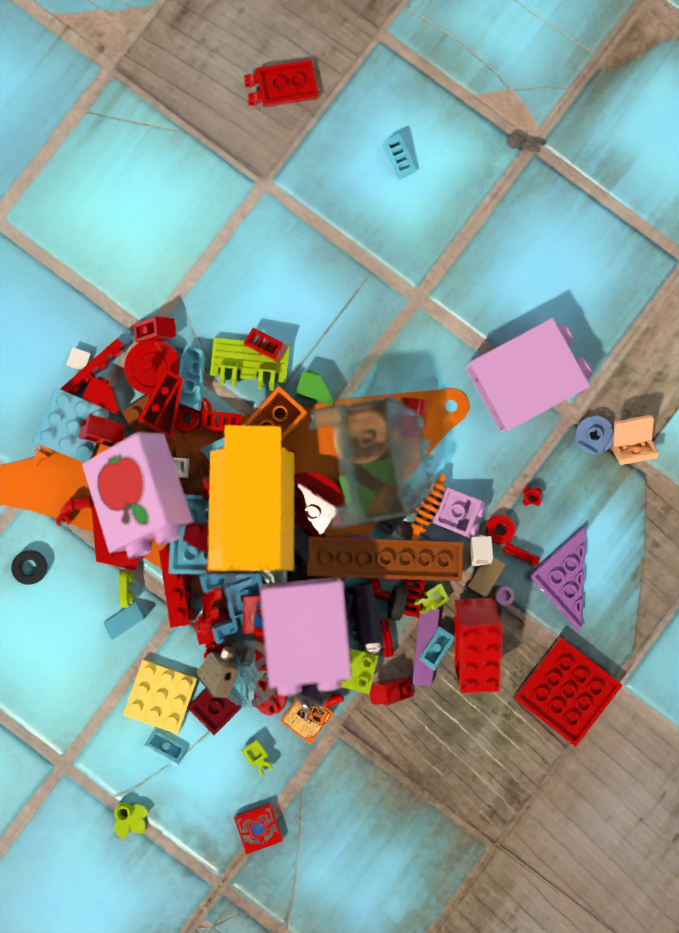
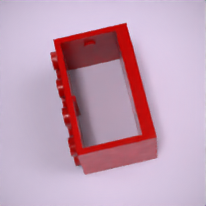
M494 598L455 600L454 667L460 693L500 692L502 623Z

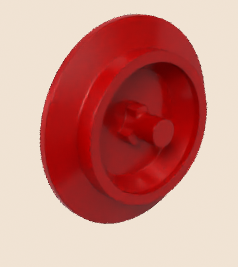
M145 340L136 344L128 352L124 363V372L129 384L138 392L146 395L153 393L165 369L178 376L180 372L177 354L168 344L159 340Z

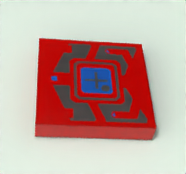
M271 803L234 815L246 855L283 842Z

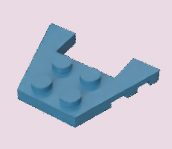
M258 571L199 574L202 589L205 593L212 591L213 587H223L230 619L212 626L214 639L217 644L223 642V638L230 633H235L238 627L243 624V595L261 593L260 584L263 583L261 574Z

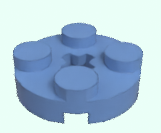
M587 417L576 426L574 442L585 453L600 454L608 450L614 441L612 426L603 417ZM596 430L599 437L592 440L589 434Z

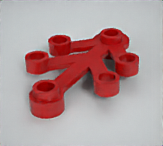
M207 560V563H206V573H216V572H220V571L208 570V560ZM213 587L212 591L206 592L202 596L203 617L199 616L197 631L202 632L203 635L211 631V619L218 618V607L212 606L215 599L220 600L221 598L220 587Z

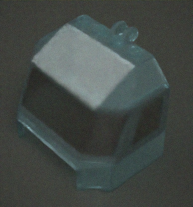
M391 396L311 410V417L314 419V423H310L309 429L333 425L347 506L324 510L326 516L330 515L332 518L330 524L333 529L412 515L420 511L433 492V486L436 485L435 477L430 472L432 459L434 458L433 455H427L426 450L431 448V443H428L427 436L423 434L422 428H425L423 416L420 417V413L398 398Z

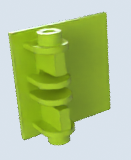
M348 648L351 679L341 680L342 687L369 694L378 655Z

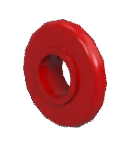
M185 405L180 406L177 412L175 428L183 433L194 431L200 425L201 411ZM192 415L190 422H183L185 416Z
M497 514L488 520L485 532L487 537L491 536L493 543L503 545L513 539L516 527L510 517ZM498 524H503L506 528L503 535H498L495 532V527Z

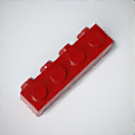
M170 548L159 550L170 628L190 625L193 623V619H195L194 609L190 605L192 594L187 584L189 574H169Z

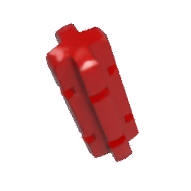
M511 543L504 545L503 551L505 553L512 554V556L525 562L528 561L533 566L538 565L540 561L539 556L531 555L530 552L517 546L514 547Z
M382 619L380 622L385 640L382 643L384 647L383 655L388 658L394 656L391 630H389L390 621Z

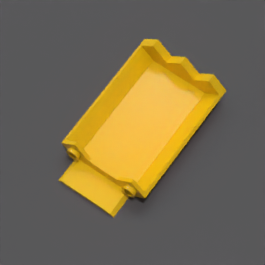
M225 425L224 447H219V450L210 451L208 570L294 571V453L286 451V448H281V426Z

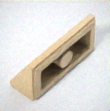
M493 557L491 565L479 566L468 587L486 597L505 564Z

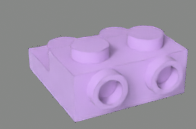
M447 488L433 523L471 538L479 530V525L477 524L479 517L483 518L486 513L485 503L479 499Z

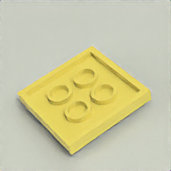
M143 659L123 715L178 734L198 678Z

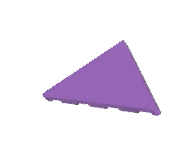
M585 527L578 530L529 575L532 581L577 631L581 630Z

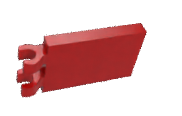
M312 59L256 68V74L244 75L245 88H251L259 84L260 92L248 93L249 106L262 102L264 108L319 98Z

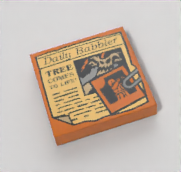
M295 699L280 721L311 744L334 712L326 706L319 707L310 702L311 709L308 710Z

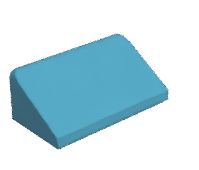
M134 602L130 605V608H125L106 621L104 625L111 640H114L145 619L146 616L137 602Z
M439 626L419 657V660L435 671L453 643L454 636Z
M154 729L143 749L177 767L188 747Z

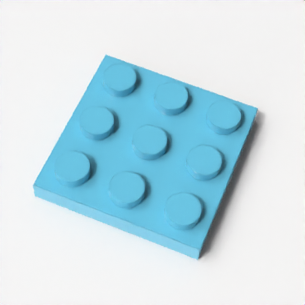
M55 388L32 441L85 463L90 460L97 443L78 438L82 421L87 419L88 414L107 419L110 411Z

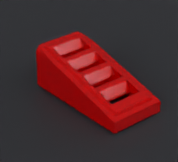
M253 327L243 343L245 346L276 363H280L288 348L283 342ZM258 335L259 338L257 339L255 345H253L252 343H253L254 339L256 338V336ZM263 339H266L265 342L263 343L262 347L259 348V346L261 345ZM270 343H273L269 351L267 352L266 350L269 347Z
M202 410L199 429L225 432V428L222 427L223 418L227 417L226 425L231 426V418H235L234 426H241L242 414ZM208 415H211L210 426H207ZM216 416H219L218 427L215 426Z
M406 579L404 587L407 589V597L422 599L425 580ZM409 582L418 583L420 587L409 586ZM408 590L418 591V595L410 594ZM406 601L407 606L416 608L415 611L404 609L403 615L419 618L421 604L415 605L414 602Z

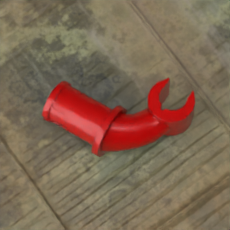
M91 496L81 498L70 497L60 510V514L56 519L57 525L59 527L62 525L61 518L64 517L68 526L71 522L69 515L71 511L75 512L77 509L91 508Z

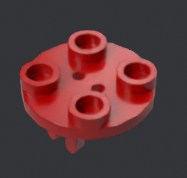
M268 676L262 677L258 680L255 687L252 703L262 714L273 716L279 714L284 709L288 695H279L277 687L269 688Z

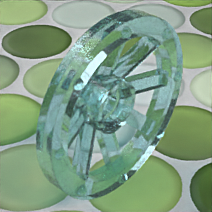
M256 640L238 641L229 647L235 651L234 659L238 667V673L228 699L242 707L259 706L267 702L277 690V687L269 688L268 686L264 692L255 682L256 679L268 681V674L257 673V669L267 663L265 644ZM249 647L243 663L239 649ZM255 649H257L265 657L252 665V658ZM239 683H241V697L233 690ZM248 685L259 698L248 699Z

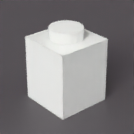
M476 535L472 537L470 542L472 566L491 565L493 560L491 536Z

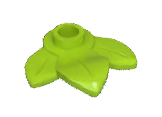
M122 802L116 806L114 810L116 818L114 830L120 839L124 840L129 831L138 834L145 833L146 824L143 818L149 812L143 805H131L127 802ZM122 809H126V810H127V814H126V815L122 814V812H121Z

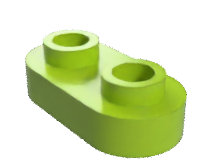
M120 569L119 603L121 608H130V605L134 603V593L131 592L133 573H130L129 569Z

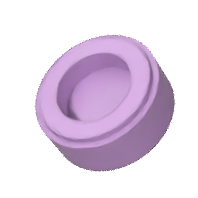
M500 586L495 590L494 598L500 605L507 606L513 602L514 592L507 586Z

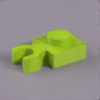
M437 583L423 592L425 598L417 599L414 603L415 605L422 603L423 609L419 613H427L430 607L432 610H435L450 599L442 584Z
M258 738L241 750L251 767L256 764L258 765V773L261 776L265 774L262 770L263 766H267L270 771L273 770L272 763L265 760L268 753Z

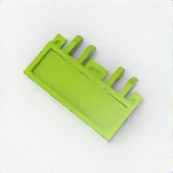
M214 338L210 376L218 377L219 369H221L220 386H224L226 383V369L232 370V387L237 385L238 370L240 371V379L256 380L257 372H259L258 389L260 390L264 386V373H271L269 389L271 391H274L276 374H278V382L286 383L290 345H286L288 348L280 363H276L243 344L244 340ZM270 343L269 347L266 350L267 352L269 351L273 343Z

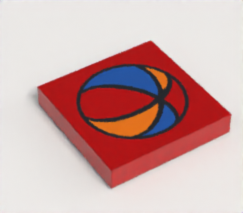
M261 593L243 595L242 632L244 634L264 632Z

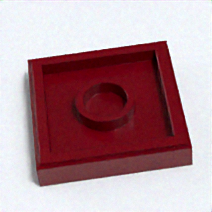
M205 689L187 709L215 735L242 706L231 695L228 698L212 697L208 690Z

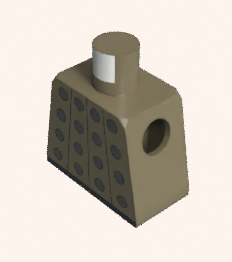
M224 647L222 652H210L195 674L212 697L228 698L238 673V667L232 661L235 651L229 647Z

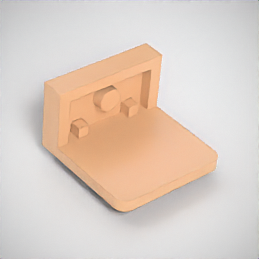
M651 415L615 422L613 452L620 465L658 458L659 452L652 442L654 419Z

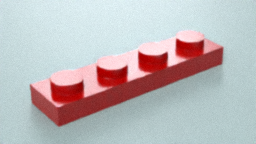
M116 338L61 387L60 390L74 396L81 391L80 387L85 383L88 384L92 377L95 378V374L99 370H105L114 357L118 358L122 355L123 349L126 346Z

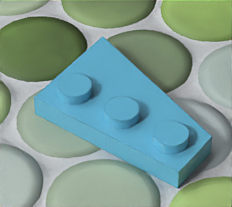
M186 345L179 361V376L183 378L179 404L201 411L205 352Z

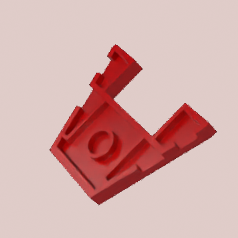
M92 501L91 510L96 562L135 570L143 556L129 559L127 551L109 553L95 504Z

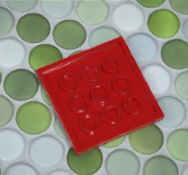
M559 637L513 698L576 747L623 685L562 637Z

